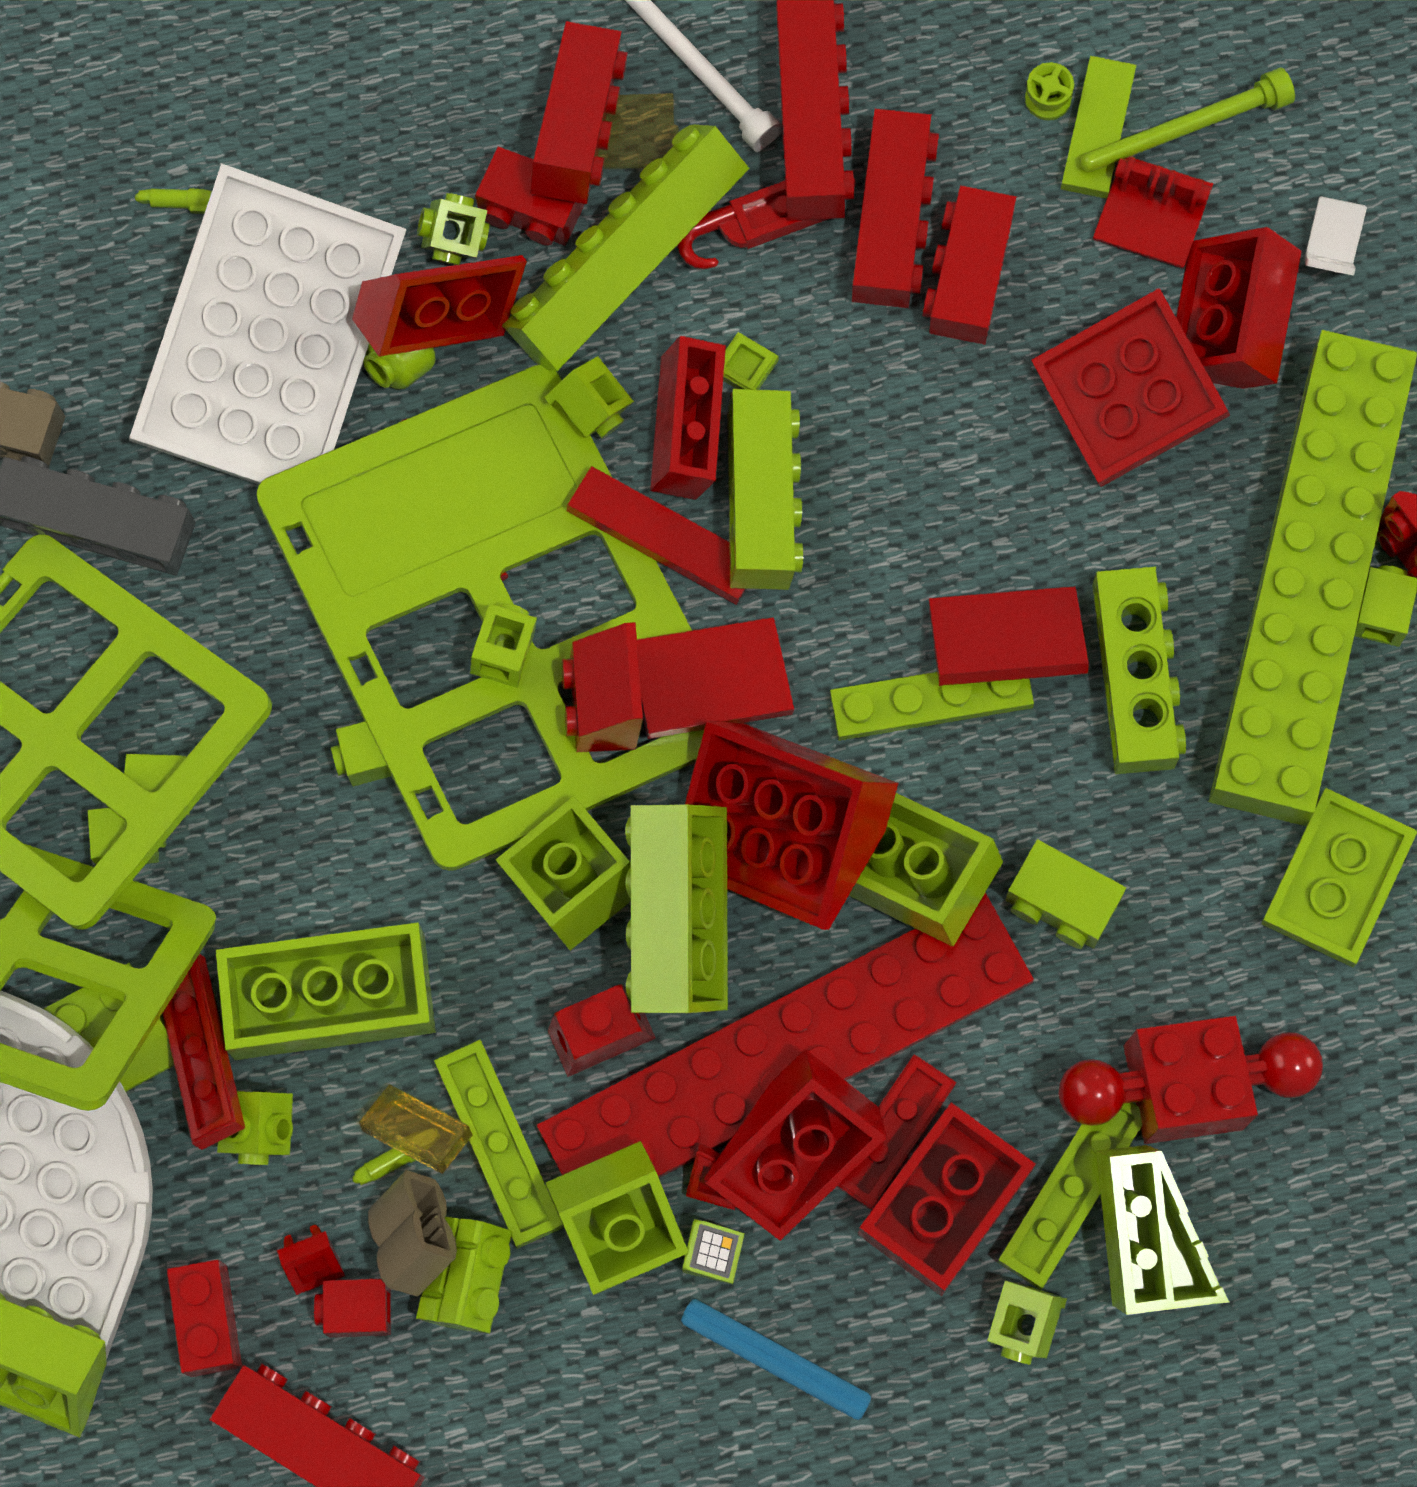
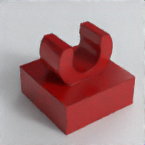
M317 1225L310 1226L311 1237L295 1243L291 1235L285 1236L283 1241L284 1248L277 1250L281 1266L296 1295L323 1285V1281L336 1280L345 1276L339 1257L326 1231L321 1232Z

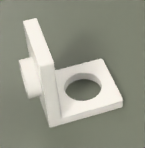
M1320 196L1304 261L1306 266L1354 275L1356 268L1353 262L1367 207L1361 204Z

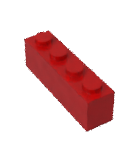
M565 22L533 159L530 194L587 204L591 185L600 186L605 158L598 157L599 149L608 151L613 122L606 121L607 114L616 115L620 87L613 86L615 79L623 81L628 52L620 51L622 31Z
M876 108L874 110L853 278L852 302L909 308L910 294H920L923 265L914 264L916 249L926 248L929 221L919 219L921 205L931 206L934 177L925 176L926 161L936 162L939 133L930 132L932 114Z
M261 1363L257 1371L245 1365L242 1366L209 1419L316 1487H420L425 1479L423 1475L415 1471L420 1461L394 1445L388 1454L371 1444L376 1435L374 1432L351 1418L342 1426L327 1416L332 1406L306 1390L300 1399L283 1389L288 1379Z

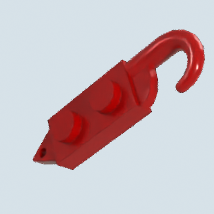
M785 181L731 200L730 205L708 212L681 240L677 247L679 255L687 264L694 268L709 269L716 267L719 261L717 258H702L694 253L693 241L701 235L719 229L724 238L732 245L750 249L828 219L787 221Z

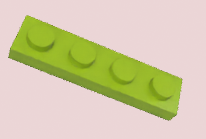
M937 672L830 690L838 741L1034 707L1029 679L939 686Z
M481 1039L434 1060L508 1230L512 1231L511 1237L517 1249L564 1228Z
M1132 1102L1124 1103L1120 1112L1109 1122L1097 1126L1083 1124L1080 1126L997 1263L1038 1289H1043L1101 1194L1096 1151L1130 1146L1142 1126L1138 1106Z

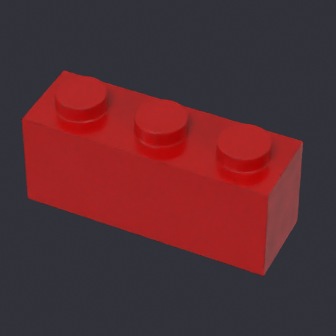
M960 185L957 201H947L942 229L949 230L950 233L947 246L937 245L932 273L940 274L937 289L928 288L922 314L923 317L931 318L929 334L986 345L1017 196Z
M679 336L661 356L650 491L696 500L716 481L726 345Z

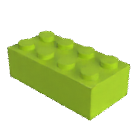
M688 804L631 805V817L628 818L625 828L626 840L631 847V868L626 875V891L629 898H631V920H629L626 927V942L631 950V971L626 979V993L631 1001V1013H698L728 1010L727 807Z
M419 922L216 950L225 1050L234 1060L436 1033L425 934Z

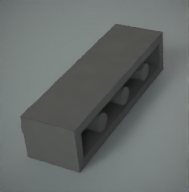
M28 456L21 457L20 461L4 457L0 466V526L33 536L49 535L65 545L177 576L196 522L189 509L186 508L187 505L171 496L159 495L156 500L140 495L141 492L138 489L125 483L113 482L112 487L96 483L92 476L82 471L68 469L66 474L50 470L49 466L43 461Z

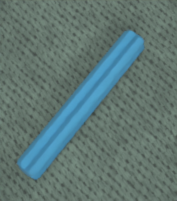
M692 1299L682 1315L681 1322L684 1326L853 1419H861L871 1402L869 1393L697 1299Z

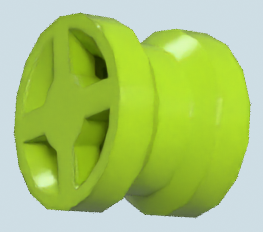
M1049 62L1042 63L1031 71L1025 93V103L1030 113L1038 119L1048 121L1062 117L1069 110L1074 90V79L1066 67L1058 63ZM1057 95V97L1048 100L1049 96Z

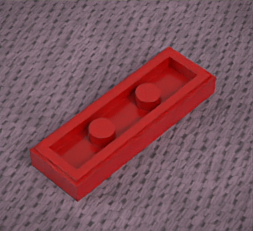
M914 1054L878 1106L887 1138L837 1188L869 1210H872L957 1082Z

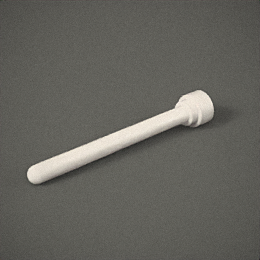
M625 0L740 121L739 128L742 131V138L755 152H760L779 137L782 132V124L769 111L763 112L760 108L753 109L651 0Z

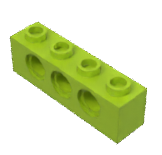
M1156 567L1096 572L1092 587L1115 774L1175 769L1179 760V754L1186 753V737L1183 724L1175 725L1173 707L1180 705V689L1177 676L1169 677L1167 659L1174 658V641L1171 629H1163L1161 612L1168 611L1166 583L1157 581ZM1127 615H1137L1145 621L1147 628L1139 632L1131 631L1124 626L1122 618ZM1133 662L1145 663L1152 670L1153 676L1147 679L1135 678L1130 674L1127 666ZM1140 709L1150 710L1157 716L1159 723L1153 727H1143L1135 721L1133 713Z

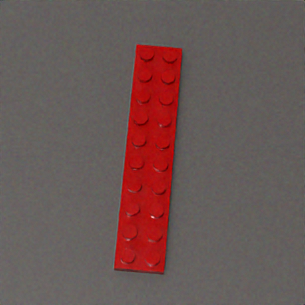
M985 892L953 947L915 928L537 1124V1127L562 1175L641 1141L660 1178L695 1160L700 1144L714 1150L729 1142L769 1084L804 1049H807L846 1081L1032 984L1034 978Z

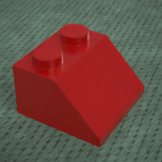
M630 622L573 641L570 659H562L563 689H572L573 706H565L566 736H575L576 752L636 750L643 712L636 622Z

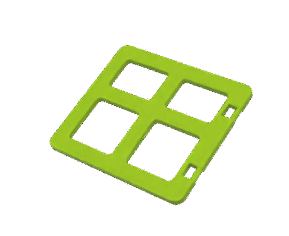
M36 535L27 540L2 569L3 573L0 575V594L12 580L20 584L21 587L4 606L0 605V633L40 586L45 582L51 581L118 629V635L51 713H42L0 681V726L22 743L20 751L0 773V872L72 928L83 930L92 927L100 920L267 720L272 711V701L264 689L54 538L49 535ZM151 656L162 660L225 707L221 717L156 792H148L81 742L83 732L144 660ZM55 770L61 771L127 821V828L81 882L71 881L6 830L7 822L44 778Z
M24 844L73 882H81L94 868ZM132 880L110 908L170 929L148 965L137 969L42 937L40 933L54 913L24 890L6 917L0 920V991L16 969L28 968L121 1000L123 1004L85 1063L77 1068L68 1067L0 1043V1082L79 1110H96L105 1105L215 929V912L207 905Z

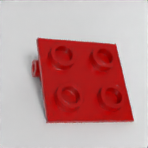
M1132 156L1126 159L1120 158L1115 171V178L1096 227L1093 240L1184 269L1213 183L1179 173L1175 170L1163 168V166H1157Z

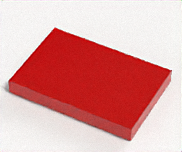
M1076 586L929 598V615L939 686L1088 674L1089 661Z
M774 617L637 640L642 712L647 739L704 730L706 721L747 723L793 715L794 705Z

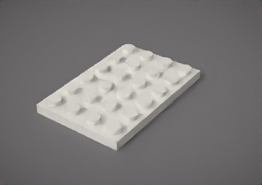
M221 163L129 441L258 485L270 476L334 450L369 345L367 339L352 320L362 281L392 275L406 229Z

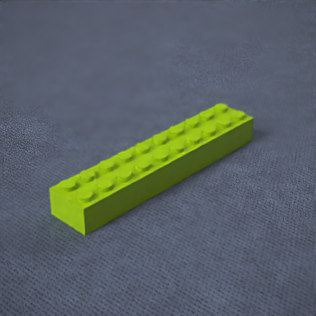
M1321 330L1312 353L1209 796V803L1302 826H1307L1315 813L1416 363L1417 352L1326 330Z

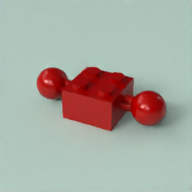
M1236 1016L1136 1029L1123 1045L1129 1072L1118 1073L1114 1067L1101 1060H1082L1072 1065L1064 1073L1059 1084V1100L1065 1113L1071 1119L1088 1126H1097L1109 1122L1120 1112L1124 1103L1135 1102L1140 1110L1144 1144L1242 1131L1258 1116L1252 1086L1263 1084L1270 1092L1284 1098L1303 1096L1318 1084L1323 1071V1060L1319 1049L1309 1038L1294 1032L1277 1034L1263 1044L1258 1054L1245 1056Z

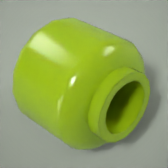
M369 343L363 362L366 371L378 385L384 388L391 387L401 390L408 388L429 372L434 366L436 358L434 348L379 357Z

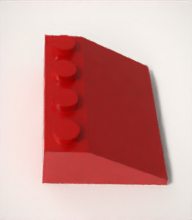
M706 721L685 804L727 807L728 890L822 930H829L886 831L899 783L744 723Z

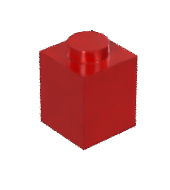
M382 1279L323 1281V1294H315L314 1298L316 1326L323 1325V1334L329 1338L391 1335V1289L386 1286Z

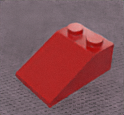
M804 1049L766 1088L705 1176V1183L781 1241L887 1138L880 1109L807 1049Z

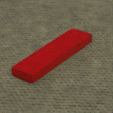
M593 466L590 467L567 504V512L735 605L738 604L746 589L730 588L729 541Z
M199 954L163 1011V1017L191 1141L194 1146L203 1150L245 1129V1124L228 1052L225 1050L224 1035L206 959L203 955Z

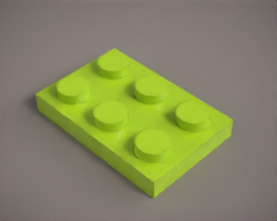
M1325 788L1316 805L1315 813L1304 830L1261 924L1354 968L1415 839L1417 830Z

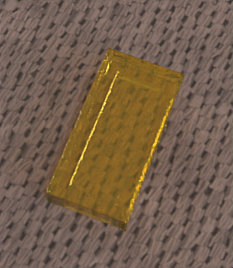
M390 1084L359 1121L364 1133L441 1174L445 1172L473 1136L470 1127L465 1123Z

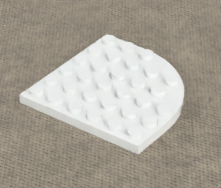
M0 991V1043L72 1068L80 1067L85 1063L94 1048L75 1030L46 1010L21 998ZM120 1081L105 1105L90 1111L79 1110L0 1082V1293L7 1301L23 1308L28 1305L39 1307L48 1312L55 1321L67 1326L82 1325L92 1329L101 1337V1340L105 1341L107 1360L142 1263L152 1217L153 1186L150 1159L137 1114Z

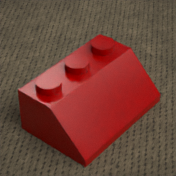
M1268 227L1194 240L1191 246L1176 318L1211 381L1215 384L1241 389L1277 384L1302 251Z
M523 255L406 272L362 281L352 320L379 357L504 336L506 329L502 325L510 317L511 308L513 307L527 260Z

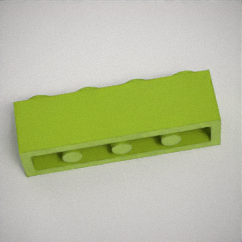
M733 389L727 409L730 588L789 590L794 573L802 572L803 544L795 543L794 527L801 526L802 500L801 498H793V483H799L801 456L800 453H792V438L797 439L799 436L800 413L799 409H791V391Z

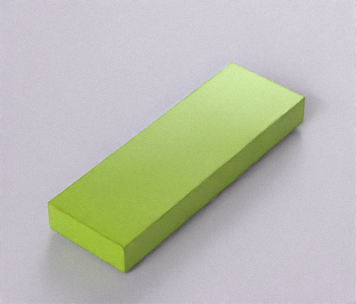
M1090 56L1061 190L1107 199L1115 163L1092 172H1087L1082 169L1080 160L1084 154L1120 140L1137 65Z

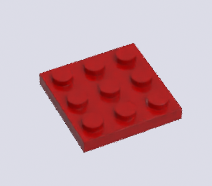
M1160 288L1031 360L1100 487L1230 416L1227 407Z

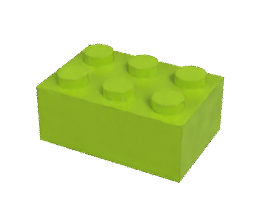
M896 793L886 831L849 896L953 947L1000 869L1003 860L993 838Z

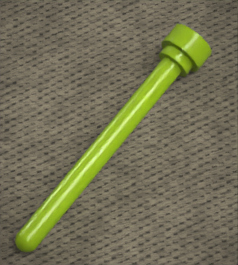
M1281 67L1261 75L1260 81L1254 83V88L1088 152L1082 156L1080 165L1083 170L1092 172L1118 162L1120 158L1126 159L1253 108L1261 106L1263 109L1269 107L1272 110L1280 109L1294 103L1295 91L1288 73Z

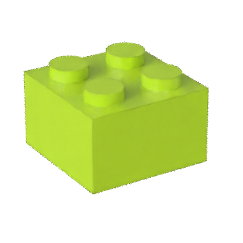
M575 796L571 797L496 859L506 874L570 951L631 902V898H629L626 891V875L631 868V862Z
M641 1141L546 1182V1186L593 1295L689 1253L657 1172Z

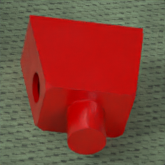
M622 984L554 1013L548 1028L549 1036L567 1077L656 1039L645 1013H631V1001L627 997L626 986Z

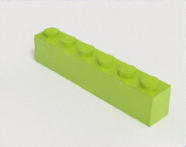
M694 124L678 132L672 140L673 147L662 158L652 161L642 170L640 182L630 192L622 193L612 201L608 207L609 214L598 226L594 225L588 228L578 237L575 243L576 249L566 259L555 262L547 269L543 276L545 281L533 294H526L511 308L512 316L502 326L537 365L558 371L750 169L716 126Z

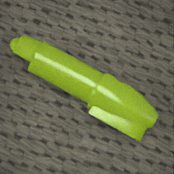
M151 188L139 190V193L135 195V200L142 204H150V207L188 209L192 214H205L212 191L195 188L188 190Z
M437 1130L422 1132L401 1141L398 1146L364 1163V1165L354 1171L353 1182L355 1184L360 1183V1185L374 1182L403 1165L413 1163L422 1158L442 1139Z

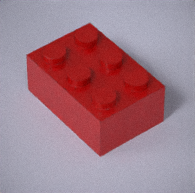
M951 1102L859 1227L858 1235L942 1297L1029 1177L1036 1163Z

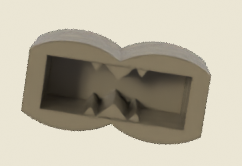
M405 1170L370 1207L368 1224L371 1236L379 1246L377 1265L382 1281L390 1289L418 1297L455 1259L457 1247L453 1232L445 1220L447 1205L439 1184L433 1178Z

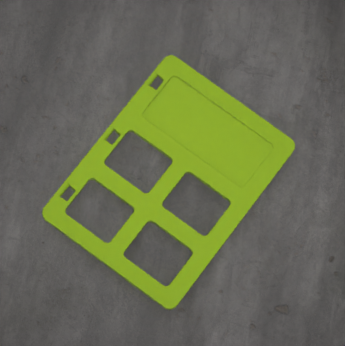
M542 365L532 366L263 480L257 489L258 505L350 693L375 739L405 805L434 863L441 869L448 871L463 868L515 844L573 796L588 811L696 762L704 730L664 736L605 763L595 762L589 752H576L575 736H566L565 704L558 692V688L562 685V659H570L573 641L630 622H636L637 640L692 631L656 560L566 511L567 504L591 466L609 476L611 474L591 435L585 437L579 428L569 420L566 412L557 401L550 405L544 398L562 380L557 371L544 368ZM302 526L311 547L297 554L286 531ZM589 535H597L602 539L636 607L634 610L546 649L537 648L532 641L518 688L481 677L413 708H404L399 704L366 637L370 630L458 592H464L470 597L483 623L489 603L500 607L505 603L513 604L500 578L504 572ZM502 640L496 643L498 646L513 649V645L509 641ZM366 656L376 678L361 685L350 661ZM521 705L525 707L560 775V782L472 823H459L423 753V748L435 740L512 706ZM431 789L442 812L427 819L415 794Z

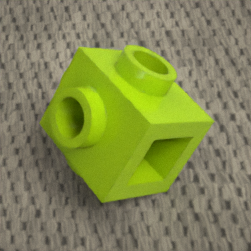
M446 193L445 200L431 201L430 209L425 207L422 209L418 222L417 236L423 237L421 248L433 251L432 260L451 265H459L461 258H477L478 251L484 250L488 239L489 223H485L487 210L473 207L474 199L451 193ZM446 221L454 223L457 228V234L451 240L443 236Z
M237 1091L245 1129L219 1141L217 1153L238 1154V1164L269 1165V1155H290L291 1136L293 1133V1093Z

